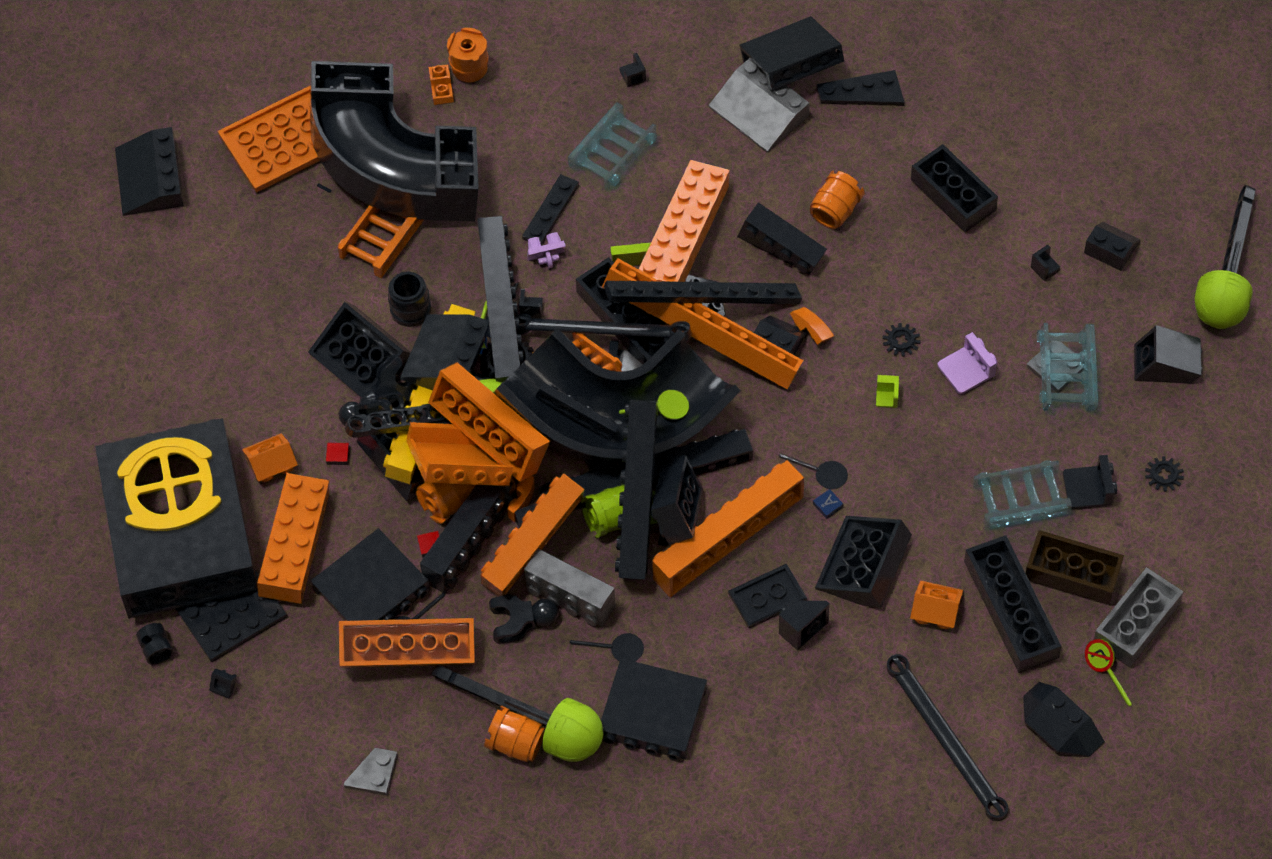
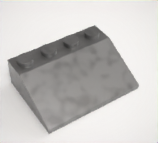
M751 58L736 69L709 104V108L767 153L809 117V102L787 85L771 90L768 86L766 73Z

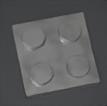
M1055 338L1032 358L1026 367L1059 393L1087 367V363Z

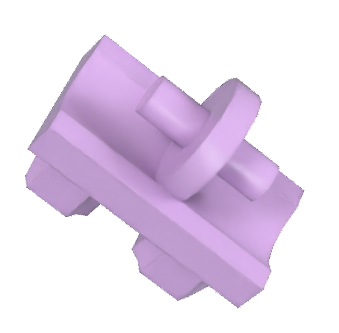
M557 232L548 234L546 236L548 244L543 246L540 244L539 237L528 239V261L538 259L539 265L547 263L548 269L553 268L552 262L558 261V254L565 252V243L561 241Z

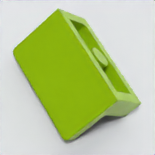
M651 243L612 246V261L615 262L619 258L631 266L641 265Z

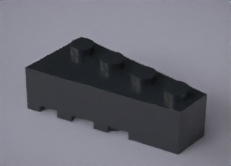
M759 202L744 221L737 236L809 275L827 250V248Z

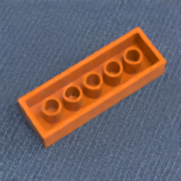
M458 362L440 370L428 403L500 465H513L512 475L521 482L536 474L550 441Z
M290 473L286 474L257 582L259 597L302 604L330 494L329 480Z
M564 473L560 478L556 476L549 485V492L546 495L543 493L538 498L534 511L529 510L522 519V526L519 529L515 527L508 536V543L500 545L495 552L496 556L492 563L488 561L481 569V584L496 596L507 594L523 574L525 567L536 551L543 549L582 500L584 489Z
M474 618L339 621V668L473 665L475 663Z

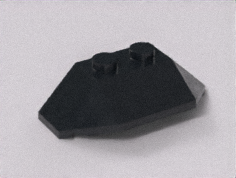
M1038 682L1023 696L1024 723L1055 752L1090 757L1105 743L1091 717L1058 687Z

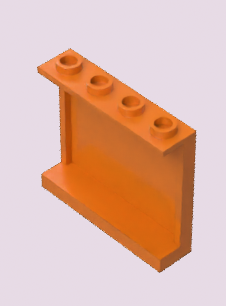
M410 422L406 442L425 483L509 486L513 465H500L455 425Z

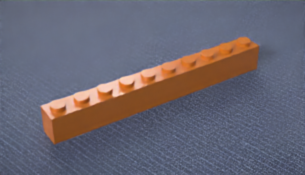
M617 258L610 268L602 287L604 288L606 281L659 280ZM629 302L669 325L678 321L688 322L693 338L785 389L789 388L804 361L700 303Z

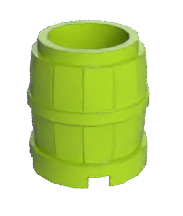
M624 485L607 488L600 493L590 494L582 498L581 503L585 502L586 508L582 509L586 524L591 532L596 531V538L605 536L608 532L622 529L618 528V515L623 514V506H619L620 493L624 492Z

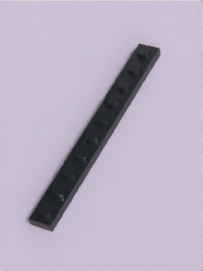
M606 281L604 284L609 302L800 304L802 300L796 283Z

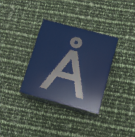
M830 489L813 500V505L826 519L843 508V503Z

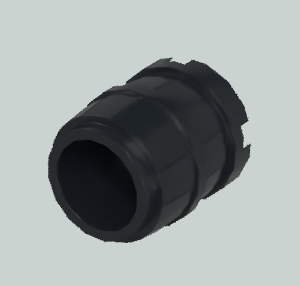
M410 271L401 272L393 277L388 287V303L393 320L399 325L413 327L412 325L424 323L427 314L431 313L429 290L424 279Z

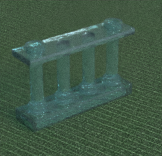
M616 102L568 156L569 168L576 171L580 166H585L604 178V187L608 191L612 186L615 187L619 183L622 174L644 149L656 141V125L652 123L647 130L642 129L624 118L623 105ZM616 125H621L640 136V138L633 144L612 132V129ZM604 139H610L627 149L628 152L621 158L602 147L600 143ZM592 152H597L616 165L609 172L589 160L588 156Z
M1043 323L1041 329L1037 331V343H1040L1042 390L1039 394V401L1043 403V411L1049 409L1052 401L1082 402V404H1085V411H1095L1098 406L1094 324H1086L1079 333H1048V323ZM1049 341L1079 342V344H1082V351L1080 353H1049ZM1050 361L1080 362V364H1083V371L1081 373H1050ZM1051 381L1081 382V384H1084V392L1082 394L1051 393Z
M1048 460L1036 465L993 473L983 472L974 476L973 489L982 488L988 513L984 514L983 521L985 531L1070 515L1072 507L1070 498H1060L1054 474H1058L1059 461ZM1045 476L1052 501L1041 503L1039 502L1032 478ZM1024 480L1031 505L1018 506L1011 482ZM1003 484L1009 509L997 510L990 486Z

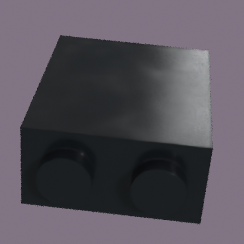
M1156 325L1134 344V381L1191 384L1202 374L1201 338Z

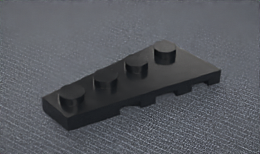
M895 70L816 84L821 104L847 105L848 103H858V105L878 104L887 106V104H897V106H904L905 103Z

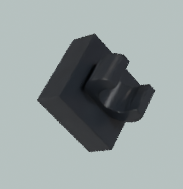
M215 669L211 674L209 691L230 698L234 691L237 675L226 673V670Z

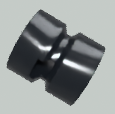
M161 623L148 624L137 632L136 637L141 648H143L148 664L156 665L173 656L174 650L169 639H167V634Z

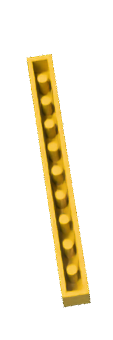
M451 304L449 311H445L444 314H470L475 316V311ZM418 386L417 390L413 389L409 400L412 403L410 406H406V408L429 404L428 401L433 390ZM431 411L430 414L436 419L438 412ZM408 430L396 432L398 438H393L390 446L391 455H386L383 467L386 468L385 477L410 484L417 464L406 442Z

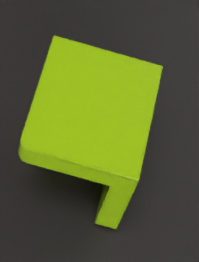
M878 375L877 407L897 408L899 376Z

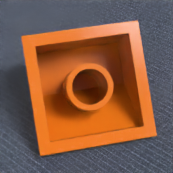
M282 433L242 449L258 482L269 481L274 478L273 475L289 473L294 469L293 467L298 466L290 443Z
M920 580L915 593L910 619H915L920 624H937L942 629L954 628L963 590Z

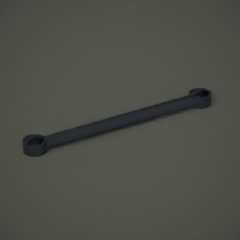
M525 313L514 316V318H519V324L525 323L519 325L520 331H516V334L520 335L530 331L554 332L558 328L561 332L670 338L680 329L684 331L686 341L692 337L690 325L685 321H678L672 325L538 319L531 318L530 315Z
M901 654L892 655L887 661L888 674L898 681L983 804L986 816L992 821L1003 820L1008 813L1007 802L1003 798L998 797L909 669L908 659ZM894 661L900 672L891 670L890 663ZM991 803L996 807L999 815H993L989 812L988 806Z

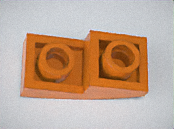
M448 64L428 67L434 105L454 102Z
M802 307L790 313L800 331L808 329L810 336L817 345L834 337L828 326L811 310Z
M533 476L519 482L516 488L517 499H513L508 505V518L514 523L516 522L515 512L527 507L532 499L535 489Z

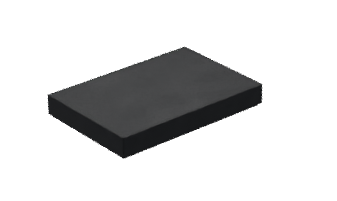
M787 563L728 591L730 598L748 628L779 615L780 610L785 605H790L794 601H807L805 593Z

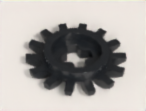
M898 323L897 328L891 325L892 331L885 330L888 336L883 335L882 339L888 341L884 342L883 345H890L887 349L888 352L895 349V356L898 351H901L902 357L905 356L904 351L911 355L913 352L910 348L918 349L914 344H920L921 340H915V338L920 337V334H913L916 329H908L909 324L902 327V324ZM905 336L907 343L898 344L896 337Z
M1162 456V461H1159L1156 457L1154 458L1155 464L1148 463L1151 469L1145 468V472L1150 473V475H1145V479L1152 478L1153 480L1149 482V485L1157 483L1156 490L1162 485L1164 492L1167 491V486L1173 491L1175 490L1173 484L1181 485L1177 479H1184V476L1179 475L1184 470L1177 469L1180 463L1178 462L1174 465L1172 463L1173 458L1166 461V457ZM1162 469H1165L1166 472H1170V475H1168L1167 477L1168 479H1164L1163 476L1158 475L1161 473Z

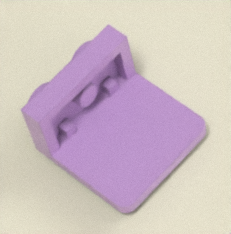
M972 332L965 336L963 348L940 360L937 366L957 393L964 394L995 376L997 360L992 353L989 354L985 349L983 341Z

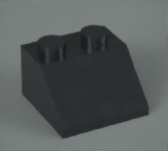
M1102 222L1095 226L1087 238L1084 254L1122 271L1139 244L1140 239Z
M768 316L759 322L754 333L795 355L808 331H800L798 327L773 316Z
M794 601L790 605H785L779 612V634L798 651L829 623L830 603L827 601Z

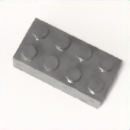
M540 549L536 551L524 569L526 586L532 595L536 597L540 595L553 601L557 606L560 605L565 608L570 615L583 617L592 626L598 625L603 627L616 607L614 587Z
M1146 567L1096 629L1094 640L1103 639L1112 646L1115 657L1131 667L1180 605L1183 591Z

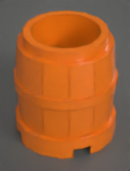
M462 28L460 32L452 33L447 41V51L449 54V64L454 76L463 82L480 80L487 72L489 59L487 41L483 37V33L474 28Z
M831 171L826 182L817 191L810 205V214L818 223L830 229L840 227L850 217L856 204L865 195L863 187L860 190L856 186L858 181L842 171L834 174V171Z
M424 483L417 488L419 490L416 491V495L424 511L429 509L433 514L430 518L436 523L442 524L450 518V515L458 511L476 485Z
M501 705L488 730L489 735H491L490 740L485 739L484 747L492 751L497 750L509 758L533 762L543 742L546 728L541 723L525 715L511 712L509 708Z

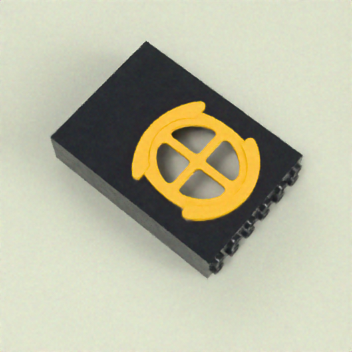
M223 418L95 446L120 596L128 619L258 590L230 443ZM185 456L197 465L199 472L193 475L172 478L168 459ZM160 461L163 480L157 483L136 486V478L141 468L145 464ZM201 482V491L194 503L185 510H178L174 488ZM165 490L169 512L167 514H156L149 511L139 502L138 496Z

